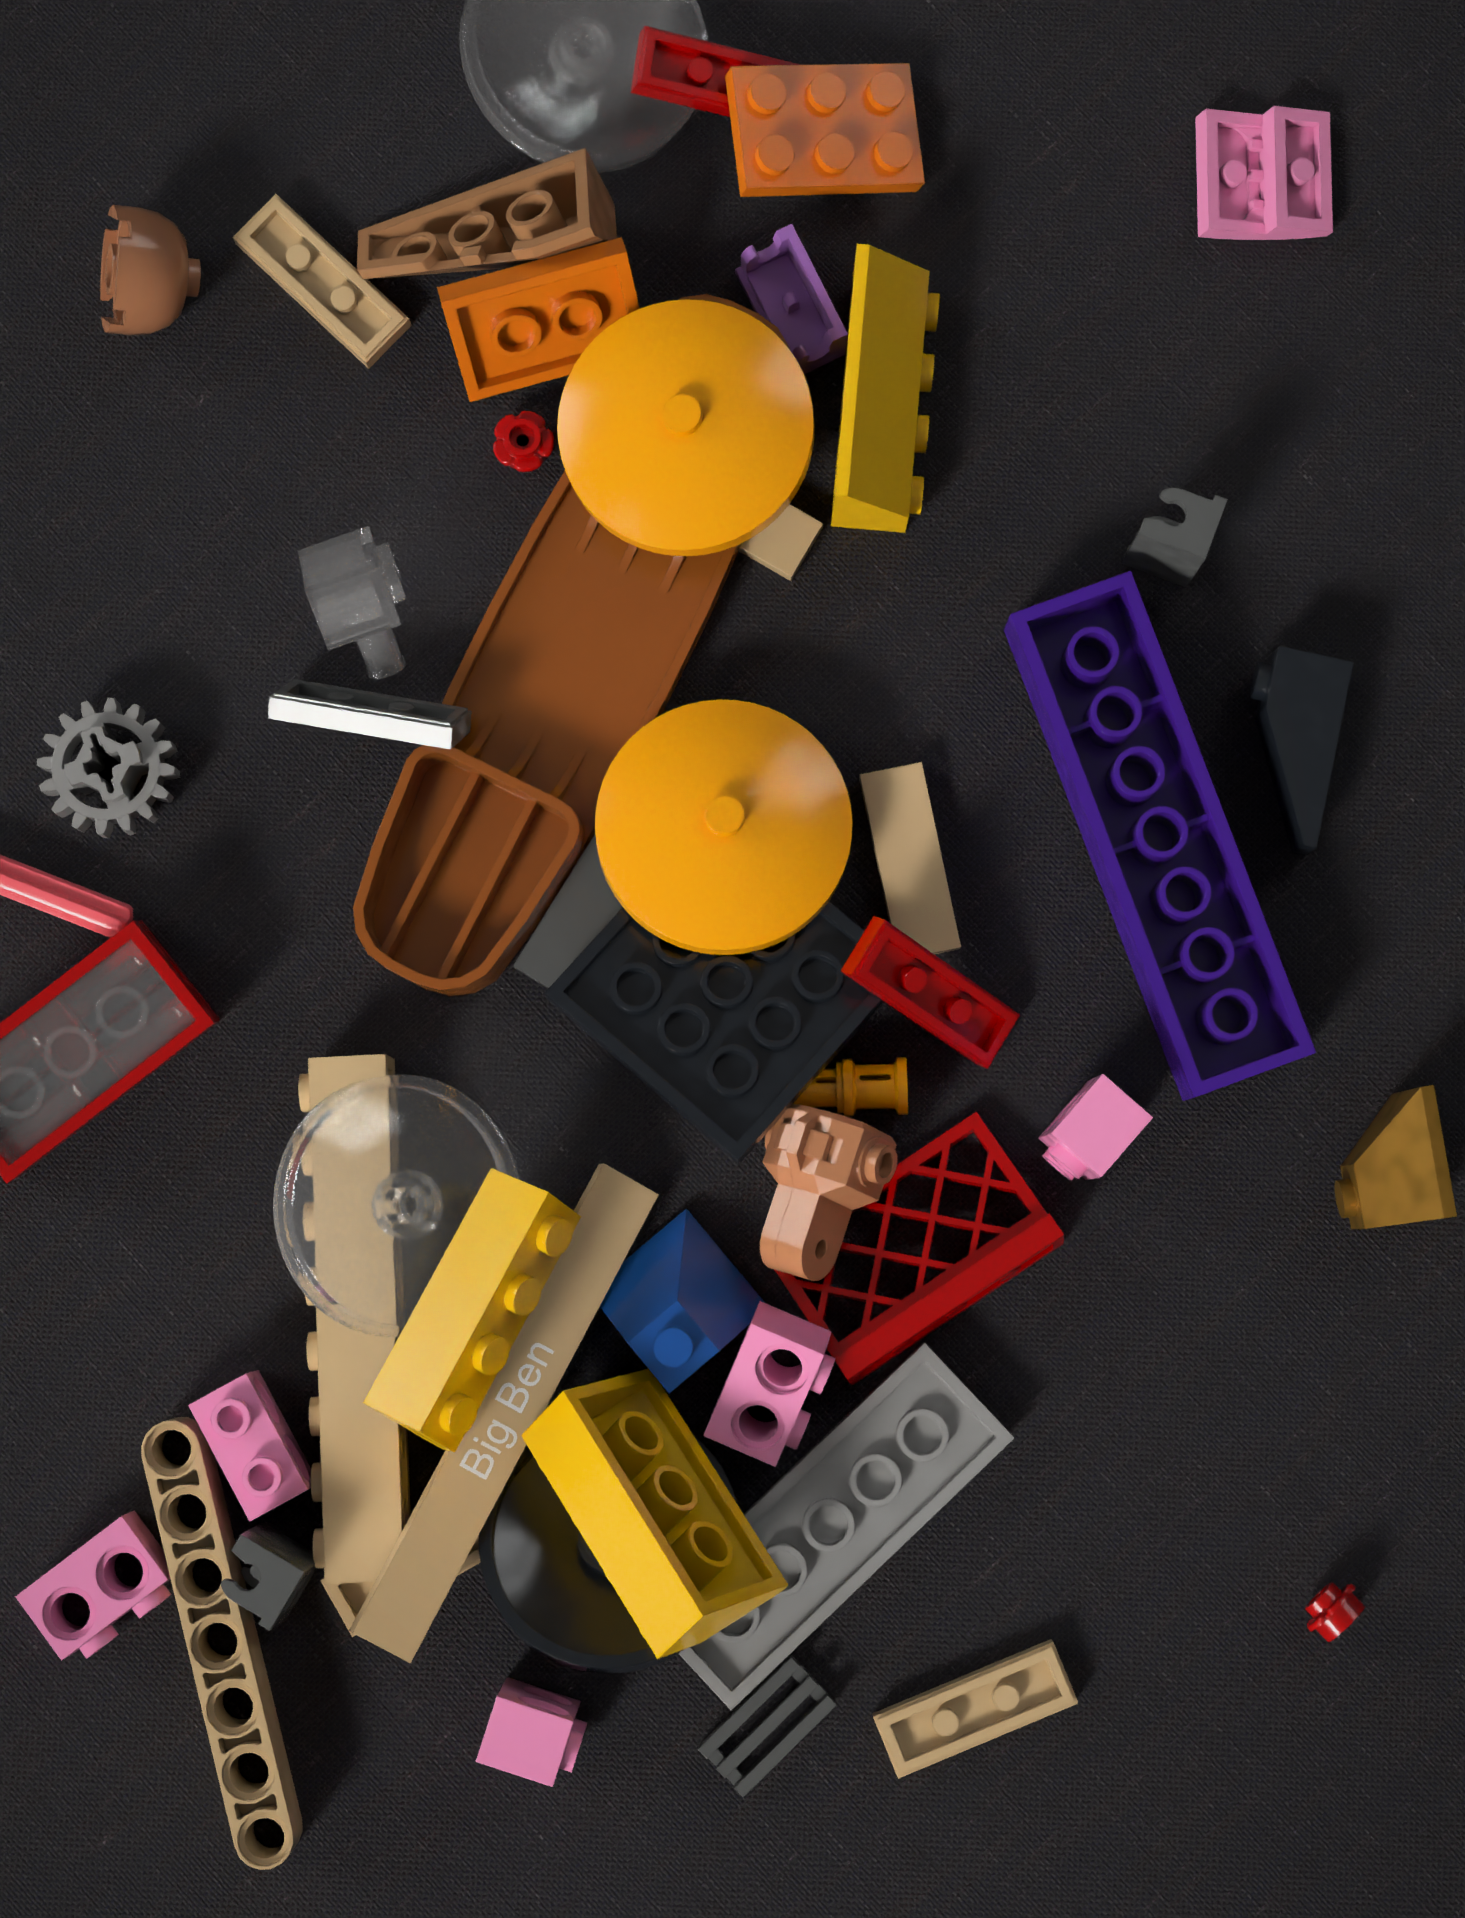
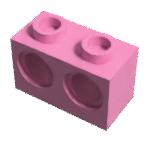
M1101 1074L1087 1081L1038 1137L1048 1147L1042 1156L1058 1172L1071 1181L1074 1177L1080 1179L1081 1176L1085 1180L1100 1178L1153 1117L1109 1078Z
M760 1301L703 1436L776 1467L784 1446L786 1445L796 1450L805 1432L811 1413L801 1410L808 1391L811 1390L821 1394L830 1375L835 1358L825 1354L831 1331ZM778 1349L789 1350L797 1355L801 1364L795 1367L782 1366L772 1358L770 1352ZM754 1405L764 1406L770 1409L777 1419L771 1422L758 1421L749 1414L747 1408Z
M259 1370L245 1373L188 1405L249 1522L311 1488V1468Z
M134 1510L119 1517L15 1597L61 1661L78 1650L87 1659L119 1635L112 1625L130 1610H133L140 1619L172 1594L164 1585L171 1578L164 1550ZM120 1553L132 1554L140 1561L143 1568V1576L138 1586H127L117 1578L115 1574V1561ZM68 1593L78 1594L87 1601L90 1616L85 1626L73 1625L65 1618L62 1604Z
M507 1677L496 1697L476 1762L553 1787L559 1769L572 1773L587 1726V1722L575 1719L581 1701Z

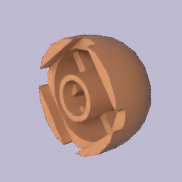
M112 205L108 215L119 220L118 230L105 229L100 300L109 301L113 297L114 318L101 316L102 326L105 333L123 335L151 334L170 326L181 315L186 296H198L201 278L200 260L188 257L185 237L175 223L158 212L139 207Z

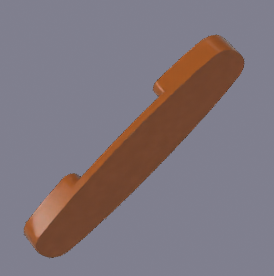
M708 294L678 299L717 302L741 310L765 324L790 349L778 327L759 313L731 300ZM564 470L532 524L494 595L443 699L442 704L464 707L472 711L470 733L451 750L422 745L416 748L406 759L373 842L353 905L355 932L368 955L386 969L426 990L448 996L476 993L497 981L533 933L595 834V813L598 794L610 764L619 750L637 731L660 716L664 711L710 618L741 544L720 552L698 556H670L638 548L610 533L596 521L576 495Z

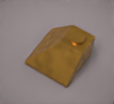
M1434 1085L1391 1094L1340 1166L1342 1179L1335 1181L1337 1208L1341 1218H1349L1351 1229H1369L1457 1217Z

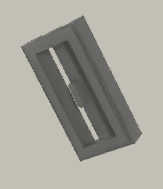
M790 1655L698 1746V1751L706 1759H709L716 1766V1770L724 1778H727L734 1785V1789L744 1797L837 1705L836 1701ZM793 1676L800 1684L748 1736L725 1756L719 1747L782 1684ZM811 1695L817 1702L743 1774L737 1766Z

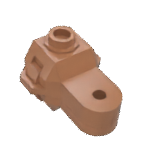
M792 1104L788 1107L782 1117L765 1135L766 1153L762 1163L778 1185L760 1238V1255L763 1263L768 1268L811 1281L823 1279L836 1262L852 1211L879 1201L884 1184L892 1179L896 1171L897 1153L895 1149L897 1145L893 1138L864 1122L800 1104Z

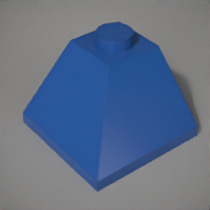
M686 1208L623 1261L600 1308L628 1345L667 1392L670 1393L751 1323L759 1302L764 1301Z

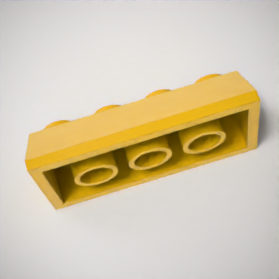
M857 244L831 527L905 533L909 514L921 515L924 477L912 476L914 453L926 454L929 415H918L919 392H931L934 354L923 353L925 331L936 332L940 294L928 293L930 271L868 244Z
M491 1168L363 1403L443 1450L456 1452L465 1433L474 1424L477 1411L497 1373L505 1366L510 1349L527 1317L537 1306L541 1297V1291L557 1261L568 1248L581 1216L551 1193Z
M649 1369L563 1390L521 1435L657 1659L702 1643L773 1598L788 1586L787 1581L661 1383Z

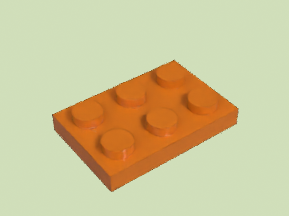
M909 63L731 66L725 75L740 197L917 192L925 184Z
M622 237L437 287L469 402L568 376L576 361L594 338L620 318L640 309Z

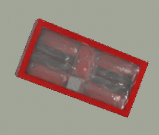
M142 920L130 922L0 1023V1176L6 1184L21 1176L220 1021V1018Z

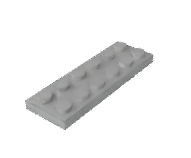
M923 1342L744 1513L746 1519L787 1581L788 1586L782 1592L707 1640L686 1648L678 1654L723 1703L732 1710L996 1457L1014 1437L927 1344Z

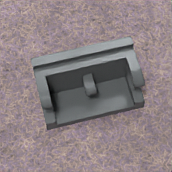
M1167 488L1162 490L1159 498L1167 504L1179 505L1185 513L1184 522L1179 523L1161 516L1144 518L1134 540L1127 548L1122 564L1187 587L1206 559L1228 499L1215 495L1213 500L1180 488Z
M262 1522L242 1533L231 1550L245 1564L253 1565L252 1567L244 1566L241 1569V1573L245 1581L254 1589H244L238 1585L237 1581L227 1578L221 1581V1588L230 1600L259 1616L261 1620L258 1624L270 1631L291 1614L317 1568H315L313 1552Z

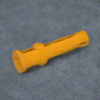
M897 1057L894 1064L855 1065L852 1059H842V1062H836V1068L824 1069L793 1104L812 1108L837 1107V1113H844V1116H854L856 1110L896 1109L898 1115H908L906 1057Z

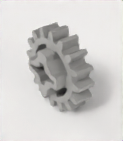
M107 698L104 712L99 713L90 702H82L81 713L83 718L75 721L63 713L59 716V720L66 731L61 737L54 734H45L43 738L54 749L52 757L37 759V766L52 773V778L45 780L39 785L40 790L47 796L60 795V798L51 808L56 815L63 818L75 811L71 826L78 831L84 833L91 826L92 822L95 821L97 834L102 838H110L114 824L118 823L122 830L131 836L136 834V817L142 815L147 820L155 823L158 820V816L152 807L153 803L156 800L172 803L174 799L163 788L165 780L180 778V771L176 767L165 763L166 758L178 752L176 745L171 741L157 742V739L166 728L156 718L142 726L146 711L137 704H133L126 711L125 715H122L121 704L115 698ZM110 728L129 731L137 735L142 742L136 744L134 741L122 745L116 742ZM83 740L84 744L75 761L70 762L73 752ZM105 751L121 763L112 768L114 777L111 779L112 785L97 774L105 769ZM148 774L143 788L134 796L133 792L142 775ZM97 792L101 794L102 800L107 804L108 809L90 807L84 804L76 794L83 793L87 795Z

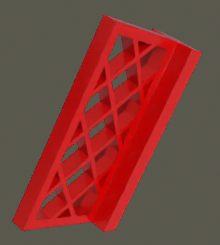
M977 1112L897 1164L892 1179L884 1184L881 1192L882 1194L888 1190L886 1204L873 1202L852 1211L853 1213L861 1209L883 1214L877 1249L842 1242L840 1247L842 1252L875 1258L868 1293L833 1287L832 1281L836 1262L831 1271L824 1277L823 1284L797 1280L794 1275L775 1270L807 1320L829 1331L830 1329L824 1321L830 1295L866 1302L861 1327L839 1342L831 1332L827 1345L828 1352L835 1358L836 1364L851 1386L1064 1244V1233L1050 1213L1047 1214ZM972 1133L975 1134L988 1153L984 1177L947 1171L951 1147ZM941 1154L939 1169L924 1166ZM994 1163L1007 1182L991 1179ZM910 1174L936 1178L930 1213L894 1206L898 1182ZM945 1180L981 1187L975 1222L938 1215ZM989 1189L1015 1193L1030 1214L1010 1228L984 1224L983 1218ZM891 1216L928 1222L921 1257L885 1251ZM936 1224L973 1231L968 1256L956 1264L929 1259ZM980 1233L996 1236L978 1248ZM883 1260L919 1267L916 1287L913 1293L902 1300L876 1295ZM927 1268L944 1271L924 1285ZM804 1290L821 1293L818 1311ZM874 1304L890 1307L871 1320Z

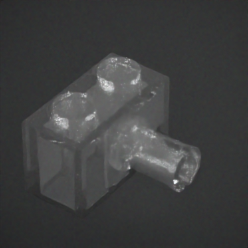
M366 526L298 550L305 592L328 651L356 641L367 666L366 670L369 678L382 679L401 671L406 666V661L400 652L392 628L402 625L396 603L406 600L407 597L389 543L376 545L370 526Z

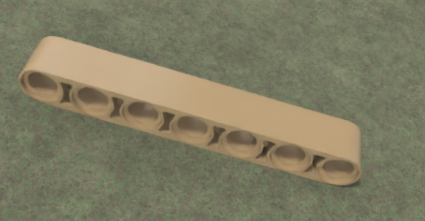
M176 1417L153 1426L146 1433L141 1445L142 1461L234 1847L239 1858L248 1866L258 1870L272 1869L282 1864L298 1844L303 1832L302 1816L253 1613L230 1600L223 1592L221 1584L216 1592H207L200 1589L193 1579L192 1569L198 1559L206 1558L218 1565L222 1574V1580L227 1578L237 1581L240 1587L247 1589L241 1573L240 1559L231 1551L236 1542L215 1455L196 1420L189 1417ZM170 1430L182 1432L191 1444V1454L184 1465L171 1463L165 1458L162 1451L164 1437ZM184 1494L197 1496L205 1505L206 1519L200 1528L193 1529L187 1527L180 1521L177 1506ZM213 1623H223L234 1630L237 1637V1648L234 1654L221 1655L210 1647L208 1631ZM239 1688L250 1696L253 1702V1712L250 1718L237 1719L226 1712L223 1705V1695L226 1689ZM254 1753L261 1756L268 1766L269 1776L267 1781L263 1783L247 1781L238 1769L240 1755ZM262 1818L276 1821L284 1832L283 1845L276 1848L263 1846L254 1834L255 1821Z

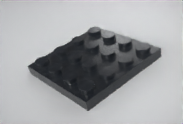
M830 902L826 904L809 924L793 936L762 950L734 955H711L677 947L647 931L622 908L545 992L547 1000L738 1165L776 1124L787 1108L801 1096L884 1002L841 972L842 967L864 933V930Z

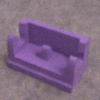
M790 224L775 232L772 238L774 242L769 247L757 252L753 245L748 246L741 254V267L735 269V274L754 311L778 327L803 373L806 374L846 354L848 333L793 225Z

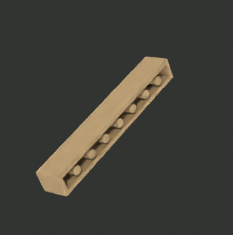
M386 1054L308 1058V1073L300 1074L298 1083L300 1109L302 1112H310V1138H302L300 1158L303 1175L312 1176L313 1202L304 1203L302 1222L305 1240L314 1241L315 1263L313 1267H306L304 1286L307 1305H316L317 1331L308 1332L306 1349L309 1370L318 1371L319 1397H311L309 1401L311 1436H320L321 1462L313 1463L311 1467V1494L314 1502H322L323 1528H316L313 1534V1560L315 1568H324L325 1584L375 1582L411 1515L408 1429L363 1403L404 1328L395 1059Z

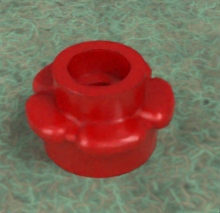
M522 411L518 416L508 414L503 417L494 429L497 439L493 443V451L498 461L504 466H510L519 472H531L538 469L545 459L551 455L554 448V435L551 430L546 429L545 419L532 411ZM520 436H526L529 442L525 446H520L517 443V439Z
M1330 1582L1321 1589L1304 1608L1312 1616L1307 1623V1628L1311 1632L1316 1629L1327 1642H1331L1355 1621L1365 1608V1605L1352 1593L1356 1586L1351 1583L1340 1590L1333 1582Z

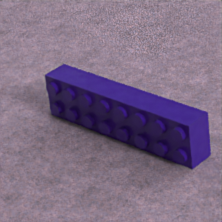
M1125 572L1010 614L1004 628L1006 638L1182 1101L1195 1098L1315 1054L1314 1045L1132 572Z

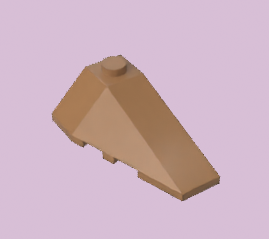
M583 148L359 230L357 271L362 279L514 267L616 239L615 204L587 149Z

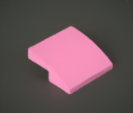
M1273 106L1261 115L1206 108L1195 117L1198 237L1233 240H1287L1326 237L1333 233L1330 112Z

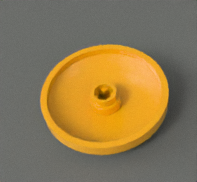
M683 299L656 303L635 310L608 326L594 338L576 361L567 378L558 410L557 431L561 460L569 481L586 510L598 523L621 540L653 553L670 556H698L735 547L766 529L782 514L797 494L806 476L814 447L815 424L812 400L804 373L790 349L776 333L756 318L734 307L705 300Z
M722 699L700 701L672 709L656 717L637 731L619 750L608 768L598 794L595 813L597 852L604 876L614 896L629 915L647 931L670 944L693 952L711 955L745 954L773 946L793 936L809 924L829 902L843 876L850 853L852 840L851 803L847 787L833 758L813 734L798 722L769 707L751 702Z

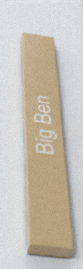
M604 1163L598 1164L574 1209V1212L580 1215L581 1219L573 1232L568 1248L561 1254L541 1291V1297L537 1306L527 1317L512 1345L505 1366L497 1373L477 1411L474 1424L465 1433L456 1452L445 1450L349 1631L409 1663L412 1662L526 1446L521 1435L546 1409L659 1194Z

